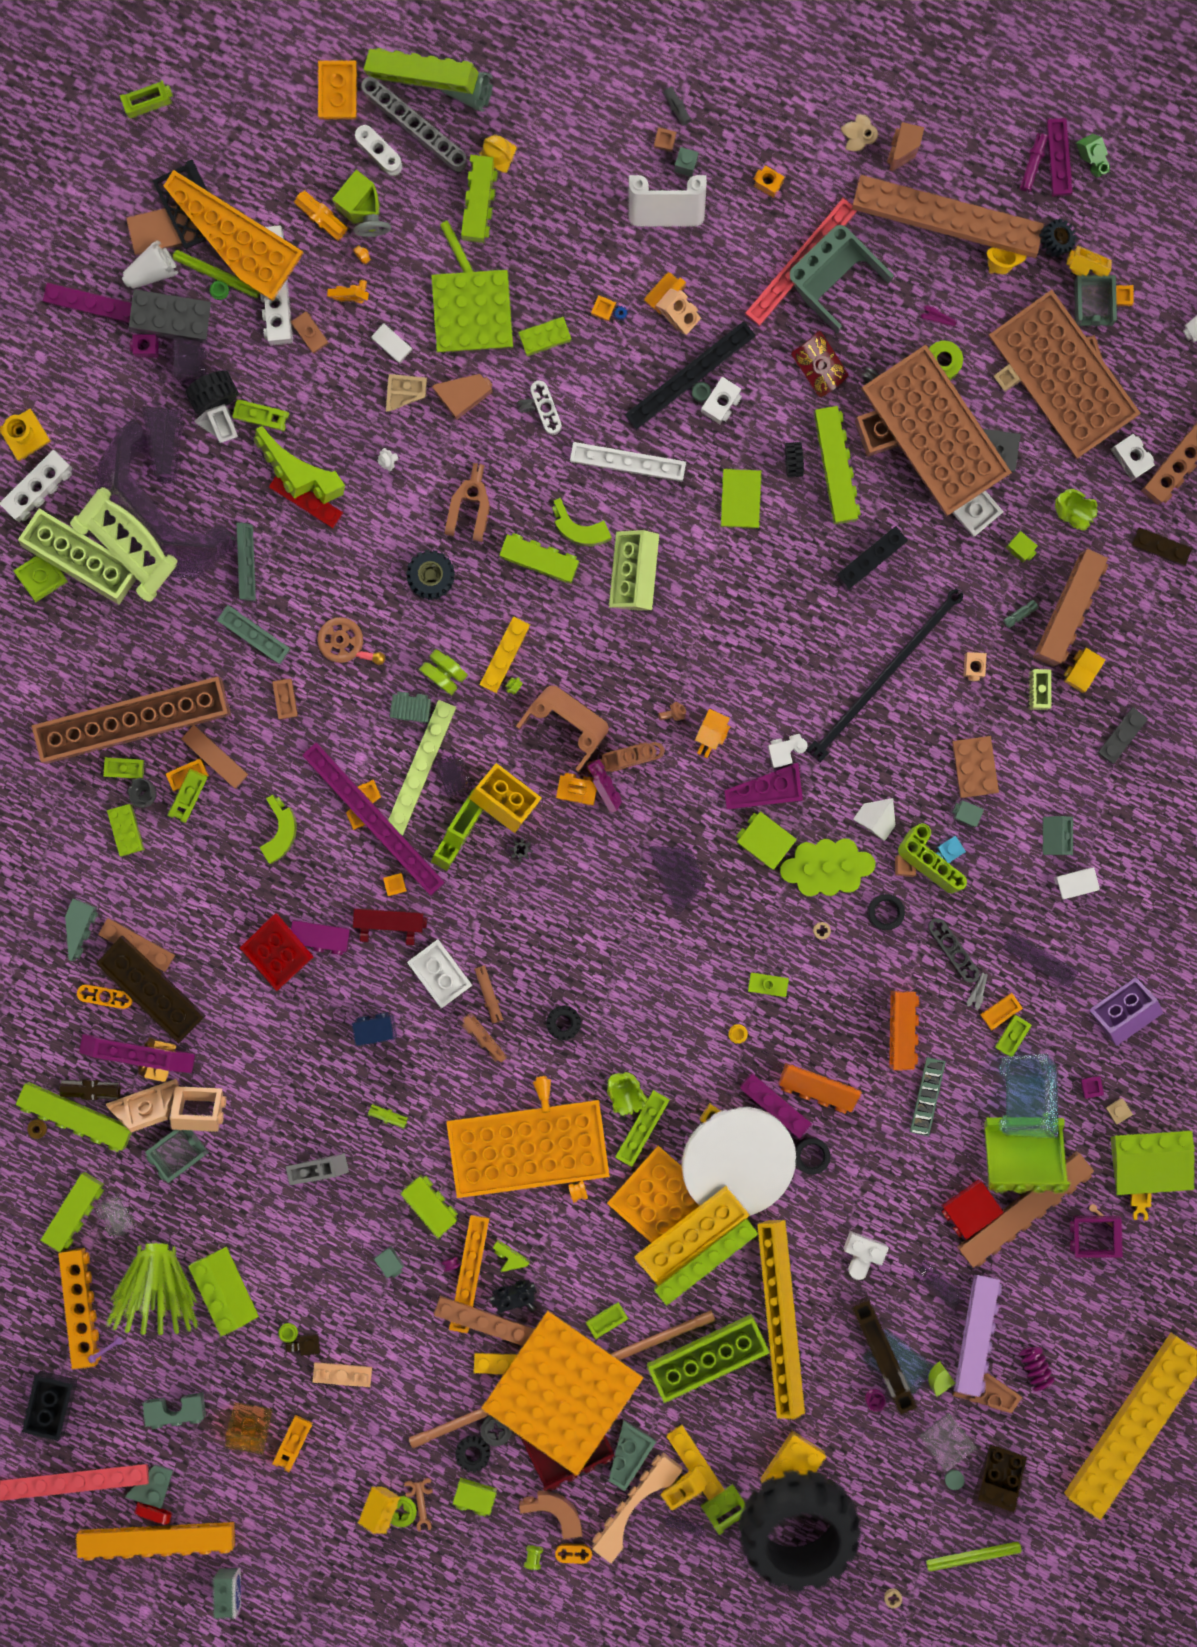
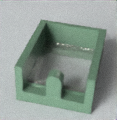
M1090 273L1087 276L1083 274L1082 276L1077 275L1074 280L1076 324L1078 326H1113L1117 321L1116 275H1110V273L1108 276L1103 275L1102 277L1091 275Z
M174 1130L145 1153L147 1154L148 1162L151 1165H155L159 1170L158 1175L160 1178L169 1183L209 1152L192 1130Z

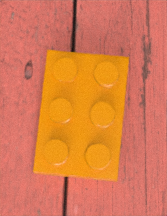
M318 61L319 120H357L356 61Z

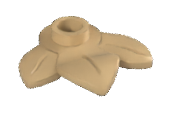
M858 114L855 122L846 123L841 128L843 134L849 138L846 145V150L860 151L866 144H872L878 138L876 127L871 125L870 119L865 115ZM867 132H872L870 136H865Z

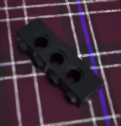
M895 526L841 570L835 578L846 591H849L906 544L908 539Z

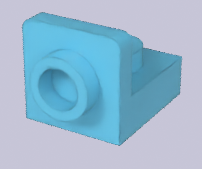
M956 836L936 847L938 851L936 854L948 863H951L952 860L966 852Z

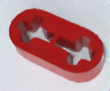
M141 1502L137 1503L134 1511L140 1517L165 1525L170 1523L172 1512Z

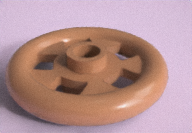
M344 617L333 618L321 627L317 638L318 647L323 656L328 660L336 663L348 662L354 659L356 654L361 651L363 634L354 621ZM341 625L342 630L334 632L333 626ZM350 629L355 634V636L351 639L349 635L346 633ZM326 634L332 635L331 643H325ZM339 636H342L344 639L342 643H337ZM351 643L354 648L348 653L345 648ZM332 647L340 650L338 655L331 652Z

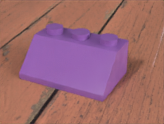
M1136 977L1089 1009L1107 1037L1116 1046L1163 1014L1158 1000Z

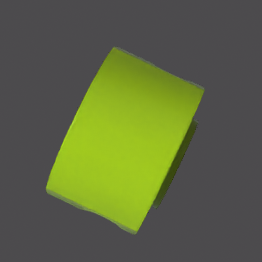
M943 340L930 346L929 350L936 360L937 356L942 352H946L951 356V364L941 366L949 380H952L962 367V351L956 344L950 341Z

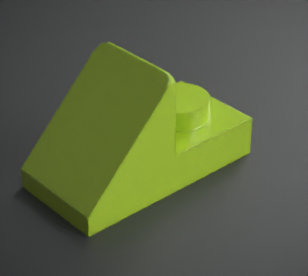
M497 1240L493 1246L496 1255L503 1259L505 1257L508 1258L500 1272L528 1266L530 1260L500 1240Z

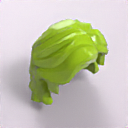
M1067 489L1055 500L1056 512L1059 518L1064 522H1068L1073 528L1085 531L1090 527L1089 522L1093 523V518L1097 517L1098 504L1096 500L1084 499L1086 495L1078 490Z
M629 1072L623 1074L616 1073L608 1079L607 1094L613 1103L614 1113L619 1112L621 1116L625 1117L628 1114L632 1115L633 1110L638 1113L639 1110L646 1106L648 1099L643 1094L640 1083L633 1074Z

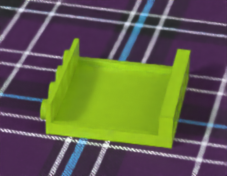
M987 1117L984 1123L989 1190H995L997 1193H1003L1006 1190H1014L1016 1193H1023L1025 1191L1063 1193L1067 1191L1070 1181H1067L1064 1118Z

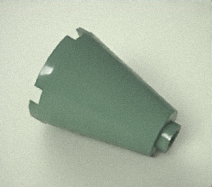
M479 72L473 94L442 89L440 91L477 111L483 112L484 104L488 106L492 94L493 85L489 84V79H492V75L487 72Z

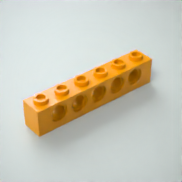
M85 1248L63 1250L58 1255L72 1369L94 1367L99 1363L98 1360H101V1356L96 1358L94 1363H90L88 1360L89 1356L100 1352L96 1341L99 1340V1332L94 1327L97 1315L96 1311L92 1310L94 1292L90 1291L89 1284L92 1283L91 1271L88 1272L87 1264L90 1263L89 1252H86ZM73 1265H78V1266H79V1268H80V1273H79V1274H76V1273L73 1272V1270H72V1266H73ZM75 1284L82 1286V1293L75 1291ZM77 1303L84 1305V1312L77 1310ZM79 1323H84L87 1326V1331H81ZM82 1342H86L89 1345L88 1351L82 1349Z

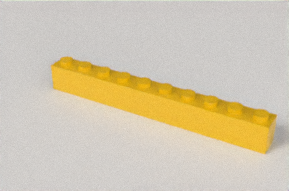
M768 1220L757 1225L776 1413L779 1419H795L805 1414L786 1220Z

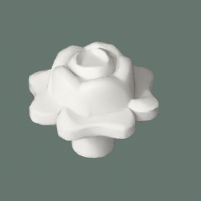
M383 448L378 456V464L382 468L392 471V468L395 467L394 461L398 460L397 454H392L390 450Z

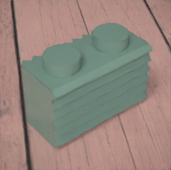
M398 691L397 695H392L390 718L429 723L432 700L428 699L427 695L417 694L416 697H410L409 693Z

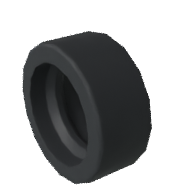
M882 894L875 897L869 903L867 909L868 918L871 924L878 929L893 930L903 922L905 907L896 896ZM882 901H890L897 908V916L891 923H881L875 916L876 906Z
M807 1137L797 1143L795 1147V1163L802 1172L816 1175L828 1167L831 1154L829 1148L822 1140L815 1137ZM807 1145H817L821 1148L823 1160L818 1166L808 1167L801 1161V1151Z

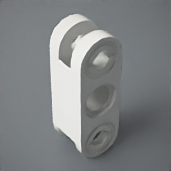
M367 125L358 127L355 137L359 147L386 174L390 176L398 175L402 170L399 155L371 127ZM377 148L384 149L380 154L374 153Z

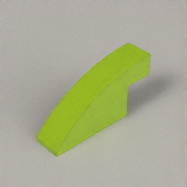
M473 788L447 829L443 841L432 857L431 862L446 871L452 865L483 812L481 807L469 799L475 788Z

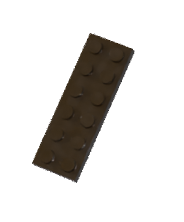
M121 936L95 963L178 1044L206 1016L124 936Z

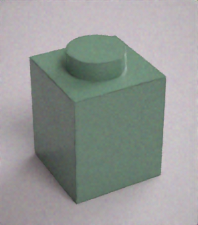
M680 147L674 172L692 177L699 152Z
M962 800L959 804L956 803L952 810V814H954L953 819L975 828L980 821L984 809Z
M392 1246L374 1258L386 1278L390 1276L395 1278L403 1272L404 1263Z

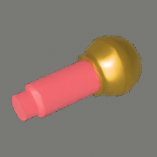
M361 651L356 654V657L370 660L376 665H382L385 662V655L382 652L369 653Z

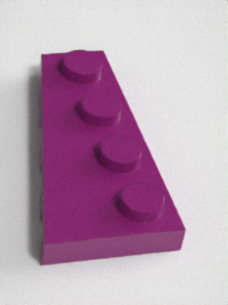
M795 763L724 790L726 810L803 801L799 764Z

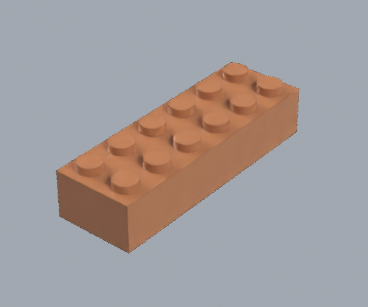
M1086 549L1079 554L1033 658L1052 667L1065 662L1069 654L1067 649L1070 644L1074 643L1077 636L1075 631L1077 627H1081L1085 619L1082 615L1092 604L1093 599H1091V595L1098 590L1101 583L1098 580L1101 575L1105 574L1108 568V564H1106L1107 557L1090 549Z

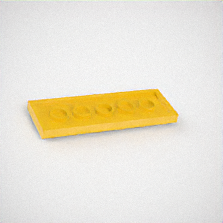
M725 1186L634 1257L659 1286L748 1218L750 1214L730 1189Z

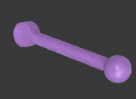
M115 1338L114 1342L97 1354L89 1356V1362L94 1363L96 1358L112 1347L122 1344L123 1338Z

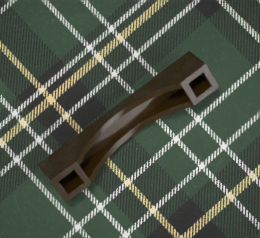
M866 1296L851 1303V1308L900 1416L917 1409L916 1401L869 1297Z

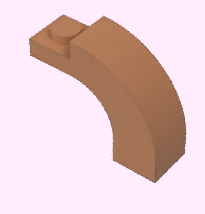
M542 1490L537 1493L538 1499L529 1496L520 1501V1514L535 1511H548L554 1514L561 1524L563 1539L582 1537V1525L579 1514L574 1505L564 1496L552 1491Z

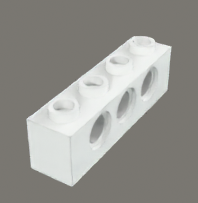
M52 450L0 502V505L16 521L27 520L31 515L30 511L35 507H40L45 501L44 498L48 494H53L58 489L57 485L62 480L65 481L71 476L73 468L55 450ZM55 470V476L48 478V472ZM38 483H41V485H42L41 490L38 491V492H35V491H34L35 485L38 484ZM23 497H28L26 505H21L20 503Z

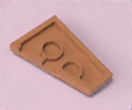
M988 1372L984 1373L985 1390L981 1393L980 1397L956 1391L952 1393V1396L987 1405L1008 1413H1012L1022 1399V1396Z

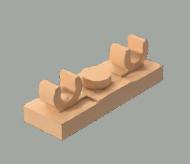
M314 1362V1383L371 1387L372 1367Z

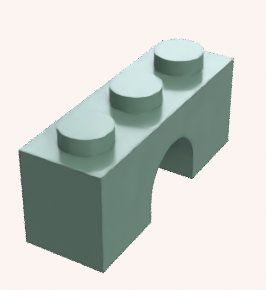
M204 1393L184 1395L181 1398L182 1408L177 1412L167 1408L165 1398L145 1400L143 1403L145 1427L151 1426L152 1429L162 1428L164 1424L179 1426L182 1425V1422L190 1421V1424L202 1422L201 1420L206 1417Z

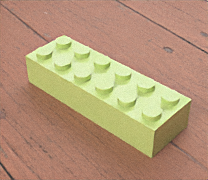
M38 509L18 539L21 547L120 605L137 579L108 549L78 533L41 509Z

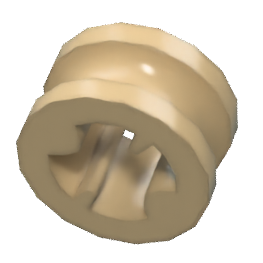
M820 922L814 926L813 933L818 939H826L829 937L831 929L827 923ZM820 925H824V928H827L824 936H819L820 933L817 934V929H820Z
M889 1589L885 1592L884 1600L888 1607L897 1608L902 1603V1596L897 1589ZM892 1594H895L896 1598H898V1600H894V1603H891L890 1599H888V1597H892Z

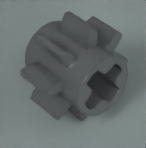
M524 838L521 839V843H517L514 840L515 847L509 848L514 851L511 857L518 856L519 862L522 861V857L529 860L527 854L528 852H533V850L528 848L531 842L525 844ZM518 845L526 846L524 850L526 853L524 855L516 853Z

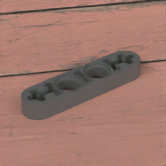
M940 918L932 919L928 924L929 932L960 976L969 983L977 981L980 976L978 968L947 924ZM933 923H941L942 926L940 927V929L942 930V932H945L947 930L948 934H945L940 939H938L937 936L941 934L938 930L933 931ZM946 937L953 939V946L950 948H946L943 945V940ZM956 953L964 955V961L961 964H957L954 961ZM968 961L970 963V965L967 966L970 971H975V973L973 974V979L971 977L966 978V975L968 973L965 970V968H963L962 971L960 970V967L965 966L968 963Z

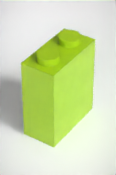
M762 812L758 814L753 813L747 821L750 824L746 830L742 828L736 835L738 838L736 843L771 870H774L797 839Z

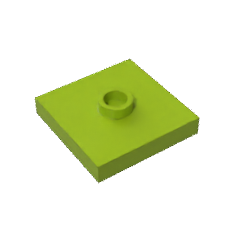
M38 556L33 557L13 570L35 603L68 582L60 569Z

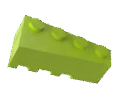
M470 154L472 171H468L469 190H467L465 197V206L467 207L464 209L461 237L463 241L485 243V238H489L490 226H487L488 219H492L493 208L490 207V201H494L495 189H492L493 182H497L498 170H495L493 157Z

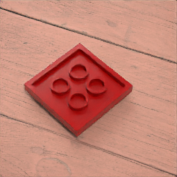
M277 913L267 920L240 947L276 991L281 989L314 958Z

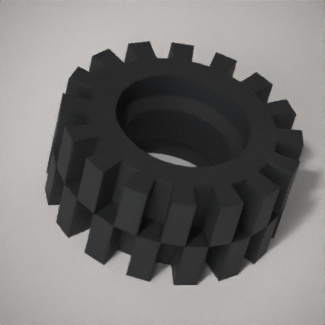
M801 442L785 443V464L788 478L803 477L804 457Z
M562 1005L554 1008L548 1014L546 1026L552 1037L566 1041L575 1037L579 1032L581 1019L575 1009ZM562 1015L568 1016L571 1020L570 1028L560 1030L556 1025L558 1017Z
M466 1436V1438L461 1439L456 1448L455 1459H457V1465H460V1468L462 1470L465 1469L468 1473L470 1471H473V1473H476L478 1470L479 1472L482 1471L490 1459V1446L481 1436ZM469 1447L478 1448L480 1451L479 1459L475 1461L469 1460L465 1455L466 1450Z

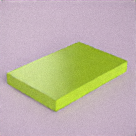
M723 469L721 527L759 528L760 470Z

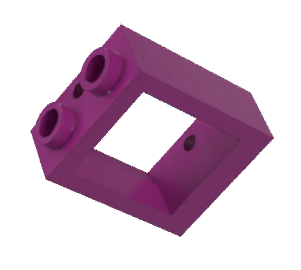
M1073 1216V1221L1069 1222L1070 1233H1073V1240H1070V1252H1074L1075 1258H1123L1122 1218L1120 1216ZM1079 1222H1112L1113 1249L1079 1250Z

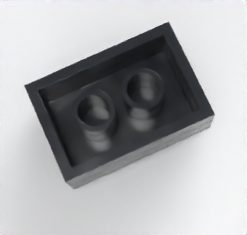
M39 1371L34 1377L21 1433L60 1441L65 1436L78 1379Z

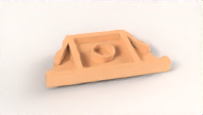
M177 1079L106 1103V1106L130 1132H134L168 1120L176 1086L179 1087Z

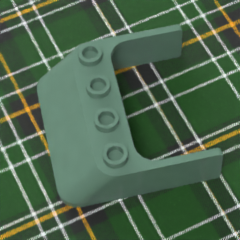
M843 225L835 226L790 270L789 274L790 280L803 300L836 334L840 332L842 325L818 302L822 295L854 264L860 261L868 263L888 284L894 277L869 249Z

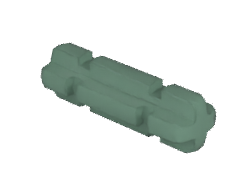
M1032 600L1026 604L1027 606L1024 605L1011 614L1012 616L1003 620L1005 626L1010 628L1015 625V622L1018 623L1027 617L1030 612L1039 608L1037 603Z

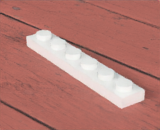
M573 442L570 462L681 482H683L686 466L685 461Z

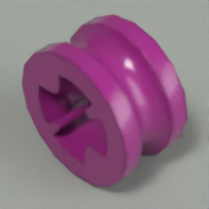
M457 1256L441 1262V1265L445 1267L443 1269L444 1272L460 1266V1263L456 1261L458 1259Z

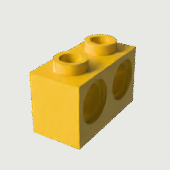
M695 1467L677 1478L670 1487H666L661 1493V1497L673 1511L699 1495L708 1482L698 1468Z

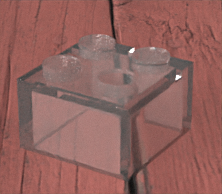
M950 1412L919 1435L922 1442L946 1472L976 1449L974 1443Z

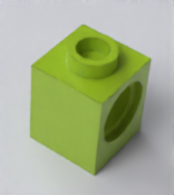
M1020 531L1005 548L1023 563L1026 559L1030 561L1037 553L1035 549L1038 545Z

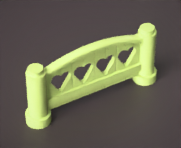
M102 487L97 490L81 513L74 516L70 525L80 534H86L90 530L141 582L136 589L137 594L142 599L151 602L157 595L156 591L177 566L178 561L172 555L166 557L145 526L124 508L111 502L110 491ZM106 510L116 518L114 524L104 526ZM121 523L124 529L129 531V536L117 540L118 525ZM132 537H135L137 542L142 544L141 551L130 553ZM147 550L150 552V556L155 557L156 562L153 565L144 567V553Z

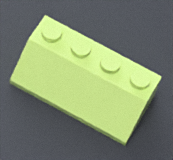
M645 530L616 532L609 601L610 608L652 610L659 534Z

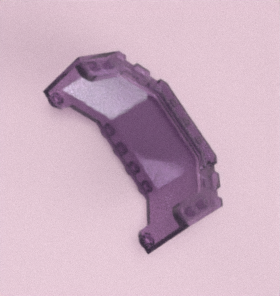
M133 418L117 432L98 462L95 493L102 487L109 490L111 502L124 508L138 519L154 537L166 557L172 555L177 559V566L168 577L196 580L237 546V539L221 525L213 527L206 534L177 531L129 473L130 462L150 445L151 441L148 433ZM108 510L105 511L104 526L116 522V518L110 515ZM121 523L118 525L117 540L129 536V531L124 529ZM132 537L130 553L141 551L142 544L137 542L135 537ZM147 550L144 553V567L153 565L156 562L155 557L150 556V552Z

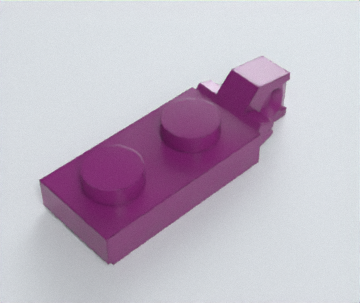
M600 760L589 763L587 767L594 777L593 783L609 812L617 811L622 803L621 796L616 792L611 778L607 776L604 770L605 766Z

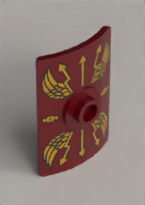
M817 331L809 340L791 352L792 357L820 398L838 387L849 376L821 331Z

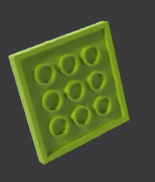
M508 270L431 275L437 353L513 348Z

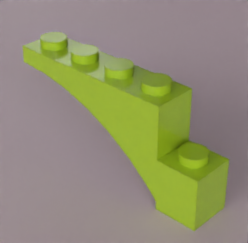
M263 426L256 429L255 445L261 448L265 460L271 463L275 475L281 478L285 490L291 493L293 498L313 490L315 496L318 499L320 498L322 503L325 504L343 495L345 484L336 471H326L299 460L283 449Z

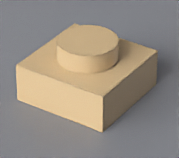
M1010 364L994 375L1005 392L1021 381Z
M1123 1098L1106 1107L1116 1125L1133 1115Z

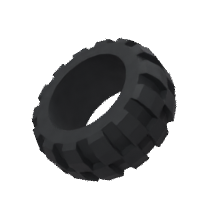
M797 1470L784 1472V1477L775 1480L774 1477H771L764 1481L760 1486L761 1490L759 1492L754 1490L744 1505L745 1509H743L739 1521L743 1554L746 1556L747 1563L758 1576H763L767 1583L778 1588L786 1585L790 1591H804V1587L814 1586V1589L826 1586L827 1580L832 1577L838 1579L847 1570V1561L853 1562L860 1545L859 1539L861 1536L856 1508L851 1497L846 1494L845 1489L831 1478L826 1481L824 1475L812 1471H807L806 1475L799 1474ZM812 1514L821 1516L831 1522L821 1537L803 1546H783L769 1539L771 1532L779 1523L796 1515Z

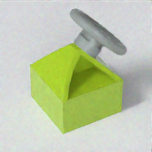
M355 170L332 198L334 206L339 213L353 224L364 222L354 227L353 231L356 235L375 237L387 234L391 231V225L387 222L379 221L380 201L375 185L362 173Z

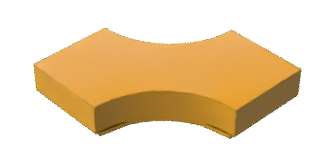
M374 780L358 786L373 804L381 798ZM352 809L346 812L353 830L365 826Z

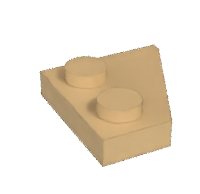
M389 374L386 411L390 412L425 398L427 378Z

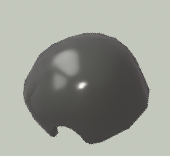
M144 778L133 779L131 787L127 790L130 802L139 808L151 806L157 797L156 787L151 781Z

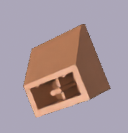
M902 122L900 128H896L887 164H890L889 171L896 170L916 157L924 127Z

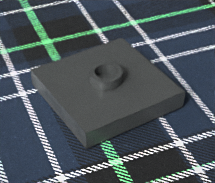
M983 428V431L1010 471L1014 473L1021 434Z

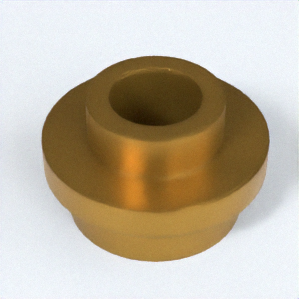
M40 1119L31 1121L27 1127L28 1134L35 1139L42 1138L47 1132L46 1123ZM35 1126L40 1128L38 1133L34 1131Z

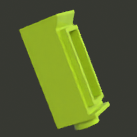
M161 80V82L119 96L125 113L130 119L172 104L170 97H173L169 85L165 86L163 80ZM158 91L161 96L132 106L131 101Z

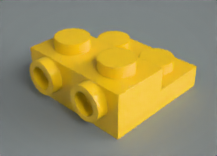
M1077 245L1075 250L1070 251L1066 265L1069 266V269H1072V273L1078 276H1082V274L1087 276L1091 269L1094 274L1102 277L1103 275H1109L1112 260Z

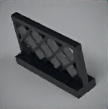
M193 159L187 161L186 165L175 169L179 174L186 171L187 179L208 191ZM171 171L152 180L185 250L207 239L199 230L188 227L189 217L186 220L185 226L176 223L178 213L187 215L180 211L179 205L176 209L168 206L171 195L167 191L161 190L158 185L163 181H167L172 173ZM186 230L196 233L194 240L188 243L184 239Z

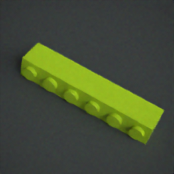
M377 48V50L369 49L363 69L369 77L378 80L473 94L479 74L473 64L468 61H462L461 63L450 58L441 60L435 56L422 57L416 53L408 55L398 50L388 52L383 48Z
M838 406L816 409L814 411V418L833 523L837 525L857 521L861 513L859 504L855 503V497H857L856 486H852L851 478H854L852 467H849L848 464L850 452L849 448H845L844 441H847L845 429L842 430L841 426L843 413L838 410Z
M30 1082L24 1084L16 1102L21 1111L29 1114L31 1112L38 1114L37 1117L44 1121L52 1120L56 1122L55 1125L63 1129L68 1127L78 1136L83 1137L86 1135L91 1137L90 1140L92 1142L109 1145L108 1148L115 1152L124 1150L132 1135V1132L120 1121L65 1097H60V1095Z
M746 1218L662 1284L656 1285L654 1287L655 1292L667 1306L757 1236L758 1232Z

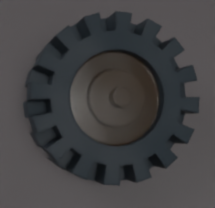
M1056 219L1041 229L1042 233L1039 234V237L1042 238L1040 244H1044L1042 249H1047L1046 254L1051 253L1050 256L1060 257L1074 248L1073 246L1076 245L1074 240L1077 239V236H1073L1076 232L1075 229H1070L1073 227L1071 224L1067 225L1068 221Z

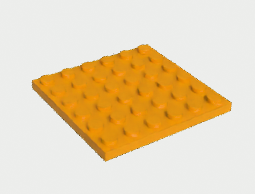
M547 1310L481 1409L569 1471L578 1475L642 1381L643 1376Z

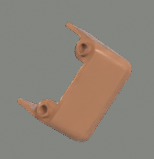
M554 685L548 686L532 703L516 728L521 730L531 715L537 718H545L552 710L583 731L579 737L578 745L586 755L576 768V771L579 773L607 735L609 730L608 724L559 687Z

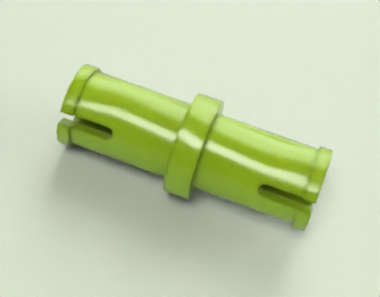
M375 1104L371 1105L368 1116L375 1117L384 1121L383 1123L385 1124L390 1123L402 1129L405 1128L408 1117L394 1113L392 1109L386 1110Z

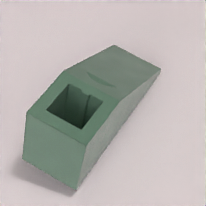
M72 899L65 916L70 961H75L76 958L79 959L83 953L81 946L83 941H87L90 936L91 930H89L91 922L94 923L98 917V912H96L98 907L78 899Z

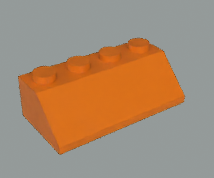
M891 991L889 1068L892 1070H913L915 1065L918 1064V1054L915 1053V1046H918V1034H915V1026L919 1025V1016L916 1015V1007H919V996L914 991Z
M785 1063L778 1085L782 1086V1091L792 1094V1091L800 1093L799 1097L810 1100L812 1097L818 1100V1104L825 1107L831 1104L836 1106L835 1110L845 1114L847 1111H853L862 1093L854 1087Z

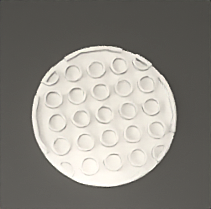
M738 1107L737 1109L718 1112L711 1116L712 1118L703 1125H699L686 1144L682 1157L685 1186L698 1205H702L727 1186L750 1215L761 1212L782 1196L792 1180L796 1165V1151L793 1140L785 1126L776 1117L763 1110Z

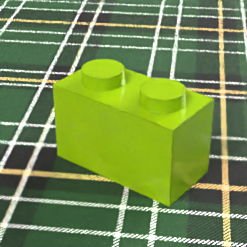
M460 1477L453 1505H456V1508L460 1510H473L475 1514L480 1516L490 1515L497 1488Z

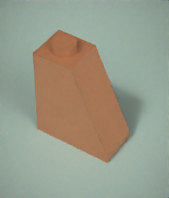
M481 374L432 386L433 391L456 420L493 393L491 388L493 384L487 377L483 378Z

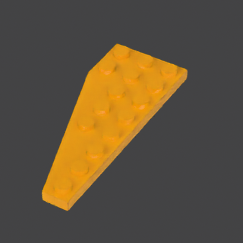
M173 170L163 185L166 191L238 279L273 301L304 254L303 251Z

